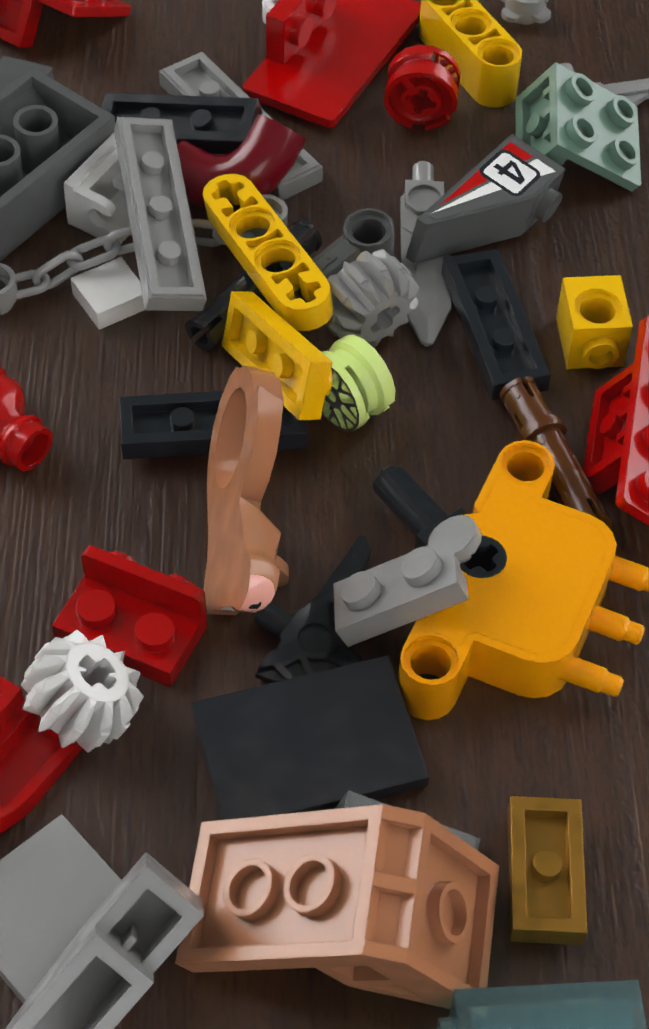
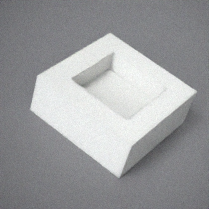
M122 257L70 278L72 294L99 330L145 310L140 280Z

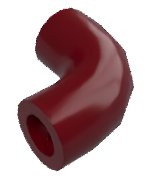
M258 114L245 140L236 150L229 154L215 155L187 141L177 144L188 203L205 208L202 195L204 187L210 180L225 174L245 176L253 183L261 195L273 192L294 166L307 140L281 123ZM232 204L233 208L240 207V205Z

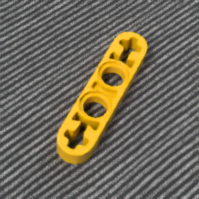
M225 174L210 180L204 187L202 194L208 220L275 312L298 331L318 329L328 323L333 316L334 306L331 287L327 278L253 183L245 176L239 174ZM232 204L240 205V209L234 212ZM252 229L267 230L266 234L256 238L241 237L244 232ZM276 262L293 263L291 268L281 272L265 270L267 266ZM300 289L301 295L306 302L301 298L295 299L294 292Z

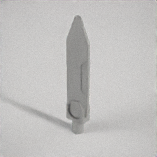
M420 161L413 165L412 180H405L404 193L400 197L401 263L413 274L414 281L420 287L416 296L419 303L416 309L407 314V318L420 343L429 347L434 344L452 308V299L441 274L443 258L450 257V254L415 264L406 258L417 218L445 194L444 182L434 181L433 165L427 161Z

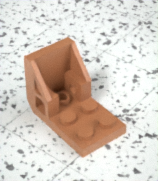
M385 804L201 822L189 889L202 899L204 916L178 945L175 964L192 973L316 968L349 987L455 1011H485L499 865L426 813Z

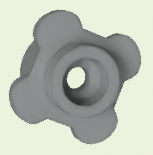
M501 0L505 3L501 16L508 22L529 25L535 22H547L551 17V11L546 8V3L549 0Z

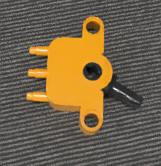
M527 440L515 441L504 447L499 453L480 491L472 514H467L463 508H460L454 513L447 515L401 467L389 465L373 481L374 492L416 536L415 549L427 546L432 531L444 520L457 515H465L472 518L482 533L481 543L475 554H472V558L468 561L460 563V569L467 579L469 600L416 620L402 648L398 685L408 714L415 718L433 720L448 714L455 706L468 676L518 696L533 699L548 697L563 688L566 682L595 693L603 692L614 697L619 696L624 683V679L621 676L610 673L605 667L578 657L589 631L617 641L624 640L635 645L640 644L645 632V627L642 624L633 622L629 617L600 607L606 594L609 581L637 591L645 590L649 592V567L616 556L617 544L613 532L603 521L590 514L548 500L555 462L549 450L537 442ZM432 674L439 677V679L429 680L418 675Z

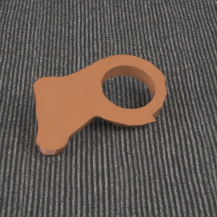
M246 365L241 368L236 367L229 377L220 399L210 442L207 468L208 554L203 587L206 597L207 614L235 616L240 612L256 613L259 610L265 609L272 601L277 587L286 585L289 580L288 564L281 557L277 556L281 532L260 510L261 501L268 486L275 462L281 430L284 402L281 381L274 372Z

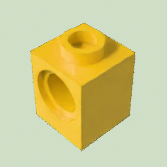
M621 275L563 277L556 320L566 369L624 367L633 325Z

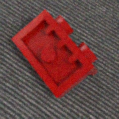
M88 545L81 555L84 577L52 624L54 638L63 639L75 630L80 631L88 641L103 635L106 647L113 653L125 651L123 659L125 667L135 669L141 673V676L172 687L207 628L205 592L181 575H166L138 564L125 553L118 551L107 552Z

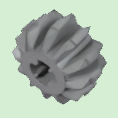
M384 249L375 251L372 254L365 250L352 263L345 261L343 269L338 274L328 277L334 310L333 316L325 326L334 337L337 336L340 339L346 335L353 334L363 338L372 347H375L387 335L393 337L394 330L400 325L407 324L409 321L407 314L416 309L419 303L416 296L420 287L414 281L413 274L395 256H391Z

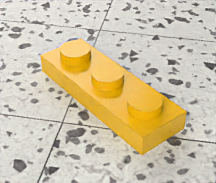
M231 291L222 347L242 366L246 365L274 372L281 381L283 406L298 420H321L325 396L329 394L332 387L333 377L331 368L333 362L255 293Z

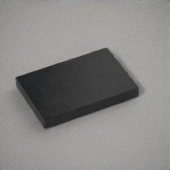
M389 655L191 702V713L221 820L334 809L348 790L376 800L428 786L430 777Z

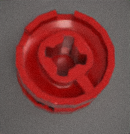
M429 45L411 46L397 53L389 64L388 81L384 93V105L389 116L398 124L412 129L413 124L425 125V131L440 128L448 123L453 111L457 110L461 71L457 61L448 52ZM433 54H436L435 60L431 61Z

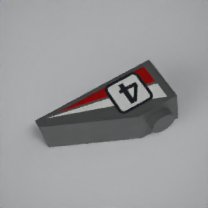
M511 134L417 218L406 258L415 264L522 236L538 219L543 223L546 222L558 208L563 196L558 192V188L566 169Z

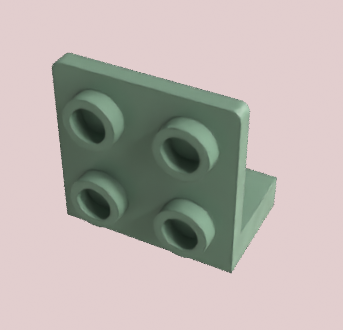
M557 62L515 98L516 137L561 166L569 159L630 191H634L641 185L638 109L629 99L592 82L585 75L576 73Z

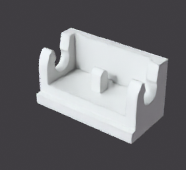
M114 132L64 182L67 223L97 238L108 235L115 230L131 227ZM127 237L119 238L118 240L120 241V244H121Z

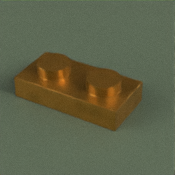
M510 796L507 809L510 942L584 945L588 932L582 799Z

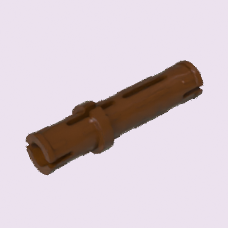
M525 376L524 381L519 377L508 382L500 391L499 397L518 427L520 435H518L517 440L537 442L546 447L553 455L555 466L550 491L556 502L590 514L603 521L610 529L613 522L597 498L590 481L564 436L567 429L560 416L551 413L541 396L534 378Z

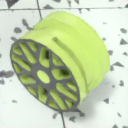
M353 334L346 335L334 342L329 351H321L333 362L331 368L333 377L332 387L329 394L325 396L322 414L335 427L345 432L355 431L368 421L369 415H379L390 408L389 405L395 401L396 393L392 375L385 361L367 341Z

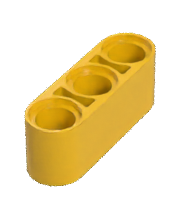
M421 0L418 36L425 45L440 48L448 52L457 61L461 71L460 85L480 105L489 108L506 107L513 103L517 97L522 49L519 44L477 0Z

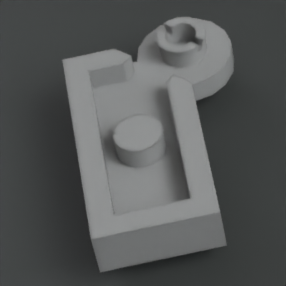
M465 515L450 517L441 522L432 531L427 546L416 548L403 556L368 570L357 572L346 579L333 583L335 631L347 647L469 600L467 579L460 569V563L471 559V555L475 554L481 543L482 533L476 522Z

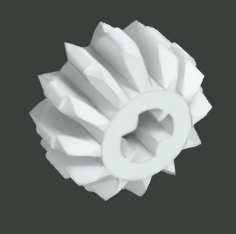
M75 630L63 639L55 637L51 642H47L26 670L24 680L21 683L23 689L28 693L23 710L41 717L38 732L51 729L58 734L62 748L77 741L88 753L95 747H100L103 742L110 744L113 739L117 740L131 725L129 721L139 710V704L144 698L142 693L136 688V683L141 673L135 669L125 667L123 664L125 651L113 653L106 647L103 635L88 641L78 630Z

